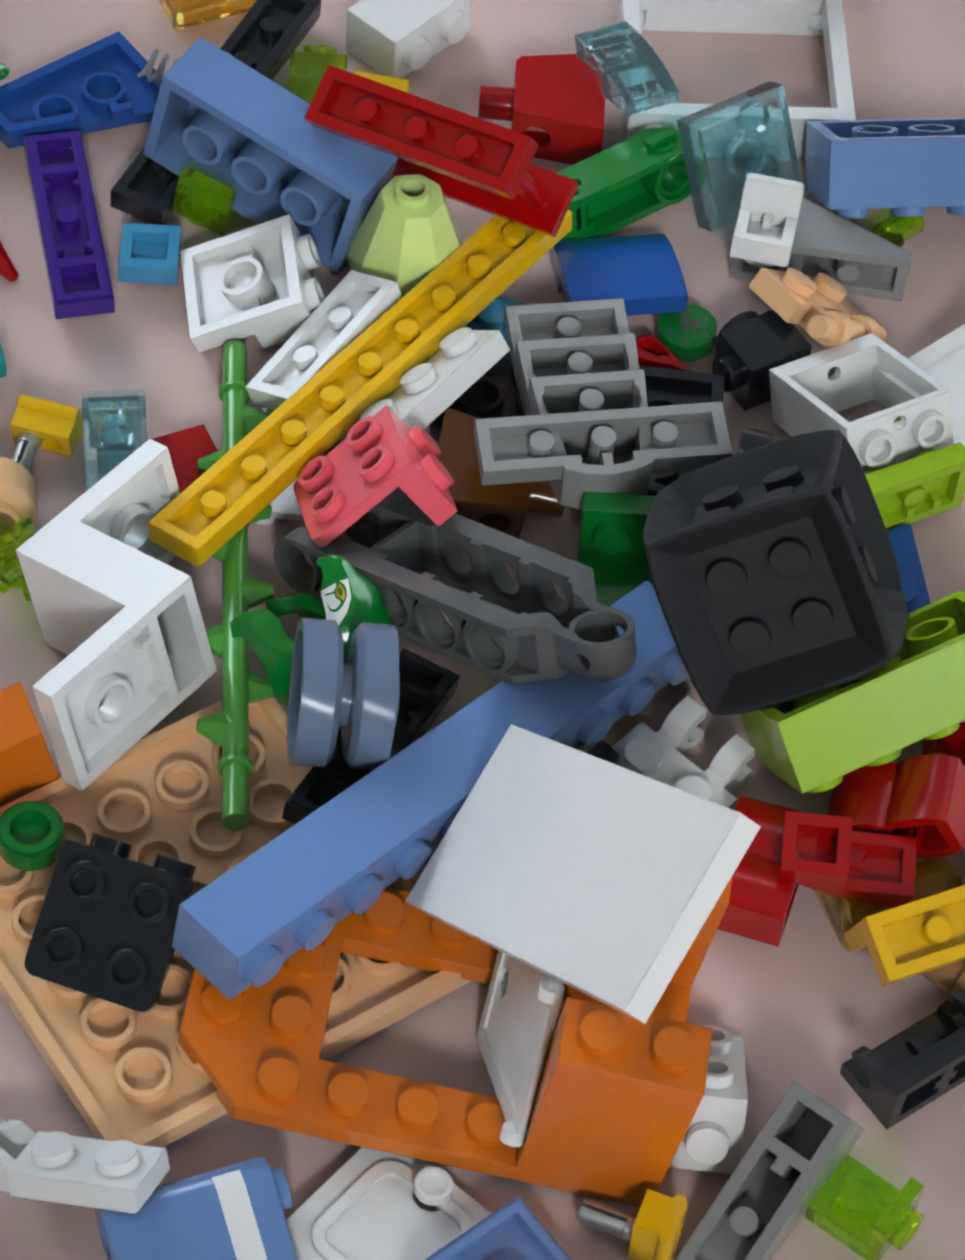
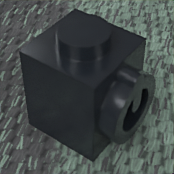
M773 309L760 315L754 311L743 312L729 320L720 330L719 334L713 338L712 344L716 347V353L712 363L713 374L725 375L724 392H730L743 410L746 411L765 402H771L769 369L810 355L812 346L794 324L785 322Z

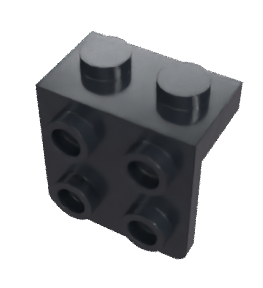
M93 833L89 845L65 839L25 957L24 964L27 972L35 977L139 1012L152 1010L158 1002L175 951L172 947L179 905L208 884L192 879L196 869L194 865L157 854L154 864L151 866L128 858L132 845L97 833Z

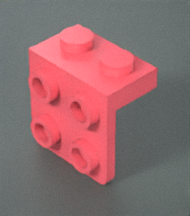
M386 405L374 416L364 417L355 423L349 430L346 439L327 455L318 456L309 461L301 470L298 479L294 483L293 490L310 538L319 547L328 545L398 487L438 527L453 516L458 510L448 487L454 483V480L444 465L437 459L442 452L428 432L418 424L413 429H410Z

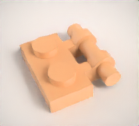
M760 268L748 286L785 322L800 325L807 331L810 337L823 346H840L870 333H873L884 342L886 340V329L878 324L875 319L859 315L860 312L844 298L847 295V290L838 281L824 273H818L815 277L805 275L794 268H788L786 272Z

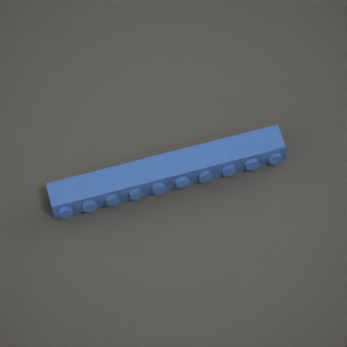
M646 581L610 606L629 615L635 624L637 654L635 663L628 673L607 682L589 680L573 672H568L557 680L510 684L501 681L179 905L172 947L229 1001L252 984L255 987L265 985L279 972L285 960L302 948L307 951L316 948L328 937L334 925L352 912L356 915L366 912L379 899L386 887L400 877L404 880L411 879L424 868L511 724L575 749L583 745L590 748L603 739L612 724L628 713L630 716L639 714L650 703L654 694L668 683L676 686L683 682L689 675L680 657L653 585ZM617 626L618 633L622 636L625 632L620 626Z

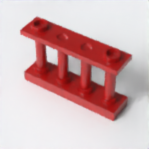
M328 65L304 118L313 127L398 157L392 175L393 178L400 175L421 174L438 183L444 196L553 237H556L579 186V183L574 179L531 164L539 144L530 136Z

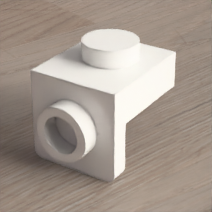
M749 173L745 180L741 207L729 257L744 259L747 263L756 267L765 268L775 265L788 268L804 193V184L798 181Z

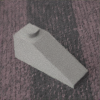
M742 188V192H741V198H740V204H739L738 215H739V211H740V207H741V201H742V196H743V190H744V188ZM803 197L788 268H794L805 275L815 277L818 273H824L838 281L847 290V294L902 301L912 253ZM732 257L730 278L752 281L760 268L764 267H756L750 265L744 259ZM775 265L772 266V267H765V268H767V269H773V270H779V271H785V272H786L787 269H788V268H785V267H780V266H775Z
M793 1081L675 1260H770L825 1190L864 1131V1128Z

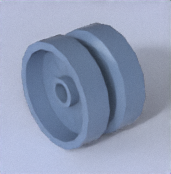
M301 618L299 620L295 635L289 684L287 715V757L289 765L326 766L333 756L339 727H341L342 755L349 769L373 771L390 759L400 697L399 638L396 625L362 622L352 633L346 663H344L343 636L336 620Z

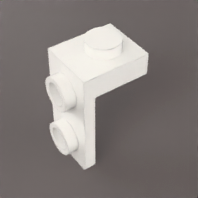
M699 1025L713 1029L705 1092L669 1168L732 1174L740 1160L748 1107L743 1037L738 1034H731L726 1029L718 1026Z

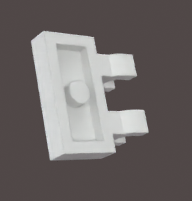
M688 695L669 713L659 731L654 732L641 721L612 747L647 777L733 810L736 808L738 799L731 792L737 790L752 777L753 770L746 764L755 756L756 750L735 734L718 751L709 768L703 771L683 753L691 750L704 739L705 731L697 725L706 718L707 710Z

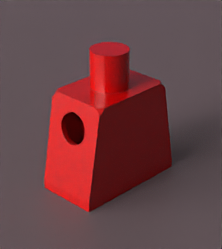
M607 53L521 56L516 60L514 87L480 85L478 118L511 121V130L530 136L539 144L534 158L574 165L601 152L605 118Z

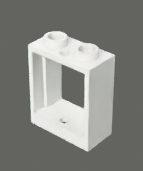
M873 333L853 339L846 344L831 347L769 369L773 422L792 437L815 431L841 430L852 446L864 472L872 468H886L912 459L917 454L928 449L937 450L954 444L952 390ZM836 367L835 373L828 377L829 371ZM873 399L887 408L851 422L837 413ZM898 417L901 418L900 421L894 422Z

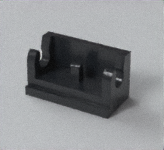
M959 987L948 994L951 1001L947 1000L938 1006L937 1011L874 1049L870 1050L866 1046H862L851 1053L853 1058L842 1064L841 1076L886 1129H889L965 1082L964 989Z

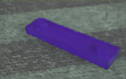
M81 131L24 136L25 159L55 319L114 313V295Z

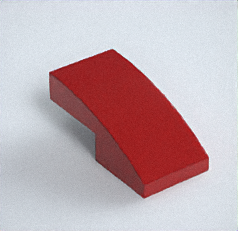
M785 811L780 877L817 891L866 903L898 907L913 902L917 837L852 831L853 817Z

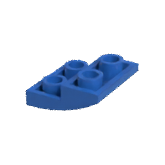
M664 234L560 240L549 250L557 290L564 293L565 302L624 298L627 316L686 312L688 293L673 247Z

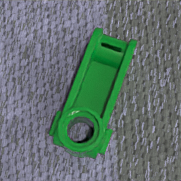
M671 127L644 129L621 143L557 172V174L574 179L579 183L568 210L573 212L572 230L561 240L602 238L662 208L679 203L687 198L700 180L702 167L700 160L686 149V138L684 135Z

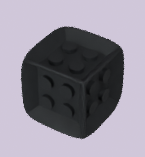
M841 430L805 433L725 458L684 475L657 493L643 529V542L646 548L649 572L662 612L691 682L701 700L713 715H735L752 712L818 693L865 676L898 656L905 638L907 604L902 592L896 557L862 466Z

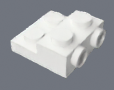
M290 214L180 251L190 339L199 353L224 345L227 341L240 340L252 335L256 336L263 349L286 342L325 299L319 280L316 277L311 278L310 270L321 266L316 244L309 233L301 235Z

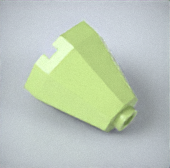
M421 174L395 176L384 186L358 229L348 253L347 272L349 273L353 270L395 281L398 283L402 296H405L463 244V241L441 186Z

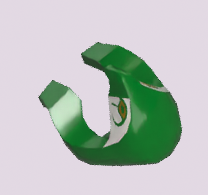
M331 554L318 557L316 565L322 569L323 580L320 589L322 601L309 593L282 596L265 601L266 609L240 613L230 622L232 638L242 637L249 641L265 669L275 696L286 707H288L292 655L295 641L285 634L282 621L278 618L279 616L296 613L300 619L336 620L343 636L344 663H346L352 633L362 622L394 625L391 612L377 587L359 574L349 560L342 556Z

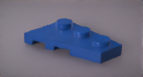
M118 31L0 86V140L9 149L24 146V136L79 130L81 134L148 122L152 120L160 87L157 84V79L153 82H148L146 75L138 78L137 74L144 69L148 61Z

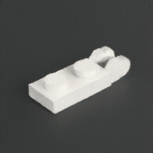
M3 1118L0 1120V1191L9 1192L12 1197L136 1214L170 1170L166 1148L134 1144L127 1140L109 1141L72 1136L60 1131H38L35 1134L20 1120L9 1119L4 1121Z

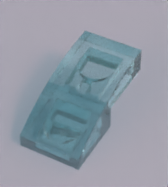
M626 21L575 35L577 56L601 74L603 96L625 114L631 115L679 101V91L663 62L648 42Z

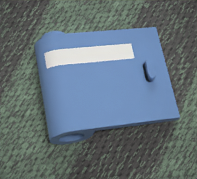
M264 1156L158 1185L136 1214L95 1208L97 1224L107 1260H298L283 1211L292 1208L289 1185L282 1167L270 1168Z

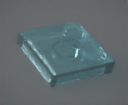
M773 81L766 82L677 120L698 227L711 232L737 220L742 188H744L746 176L749 173L802 183L783 84Z

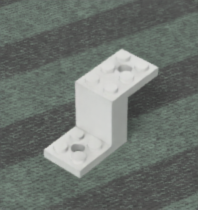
M151 439L146 441L16 549L45 643L68 655L33 685L32 688L62 779L80 791L88 787L217 672L191 576L168 565L177 555L149 539L148 522L180 494L168 447Z

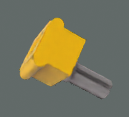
M20 394L17 408L10 423L13 441L17 444L11 459L22 464L30 471L36 453L39 450L72 458L77 443L83 435L84 425L81 409Z
M647 1189L638 1214L632 1212L629 1214L585 1198L578 1208L577 1220L630 1242L628 1259L673 1260L682 1236L688 1203L687 1198L683 1194H676L672 1198Z

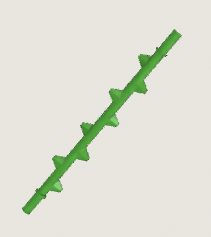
M230 340L223 345V383L219 387V398L223 402L222 450L198 459V472L200 473L207 471L270 415L247 406V402L250 399L246 389L247 347L239 340ZM268 505L249 523L270 518L272 506ZM248 524L212 555L222 562V624L206 630L212 654L222 658V712L199 718L196 723V732L222 747V758L218 762V772L222 776V824L225 828L234 831L245 829L249 825V776L253 773V761L249 758V704L271 698L274 694L269 681L248 669V640L242 637L232 638L230 622L240 613L248 612V609L274 598L273 585L248 576Z

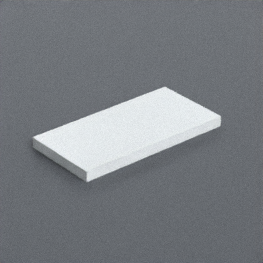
M511 724L405 901L423 913L646 1024L761 827L738 811Z

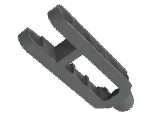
M398 490L391 492L371 509L378 520L379 526L370 520L369 513L367 512L345 530L353 541L338 536L328 545L319 547L310 538L307 528L300 527L278 540L274 546V560L278 571L289 586L299 593H309L322 601L320 593L323 580L322 569L316 565L318 557L331 554L342 556L349 560L357 572L374 584L380 591L391 612L398 636L510 684L557 680L568 672H573L589 680L607 682L624 676L635 663L637 654L635 624L626 613L597 602L592 567L456 513L438 527L405 493ZM458 544L467 551L472 565L463 557ZM505 563L510 565L515 571L520 584L510 576ZM553 582L558 584L562 588V590L567 596L569 604L564 602V600L558 595L553 586ZM441 610L447 615L452 626L445 620ZM617 626L624 630L625 633L622 636L618 633ZM489 630L497 637L502 648L493 640Z

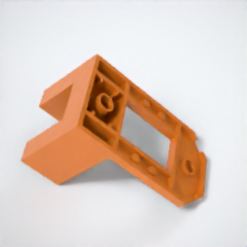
M732 877L646 1024L562 983L565 988L524 1144L520 1147L507 1146L499 1139L502 1125L506 1121L496 1097L319 1059L341 952L384 962L400 963L403 966L434 973L441 970L462 973V979L490 985L499 950L415 908L405 901L410 894L407 891L386 887L379 899L366 912L360 915H356L354 912L350 913L334 925L331 933L319 946L310 951L302 948L284 961L279 972L268 983L261 987H255L252 984L230 1001L194 968L178 1043L194 1065L199 1063L216 1086V1096L232 1119L640 1207L647 1189L658 1191L704 1096L713 1029L687 1023L692 984L729 904Z

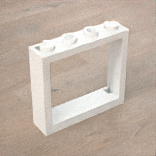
M618 0L616 18L624 141L644 129L671 127L684 135L686 138V149L699 157L805 160L806 121L856 120L842 0ZM641 30L823 36L831 108L646 102Z

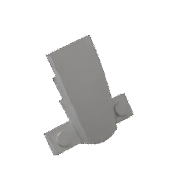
M624 298L505 306V331L525 416L475 419L473 434L482 486L549 481L551 489L560 505L582 510L584 491L647 495L652 473L697 470L732 456L733 453L722 401L648 407L644 369H639L635 333H629Z

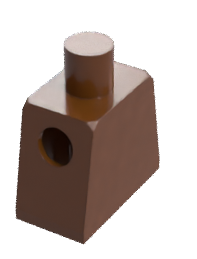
M447 408L445 410L437 442L442 454L437 459L444 465L454 480V483L448 489L458 510L456 514L516 538H520L527 511L562 518L565 506L559 504L549 481L482 486L473 434L475 419L480 418L455 409Z

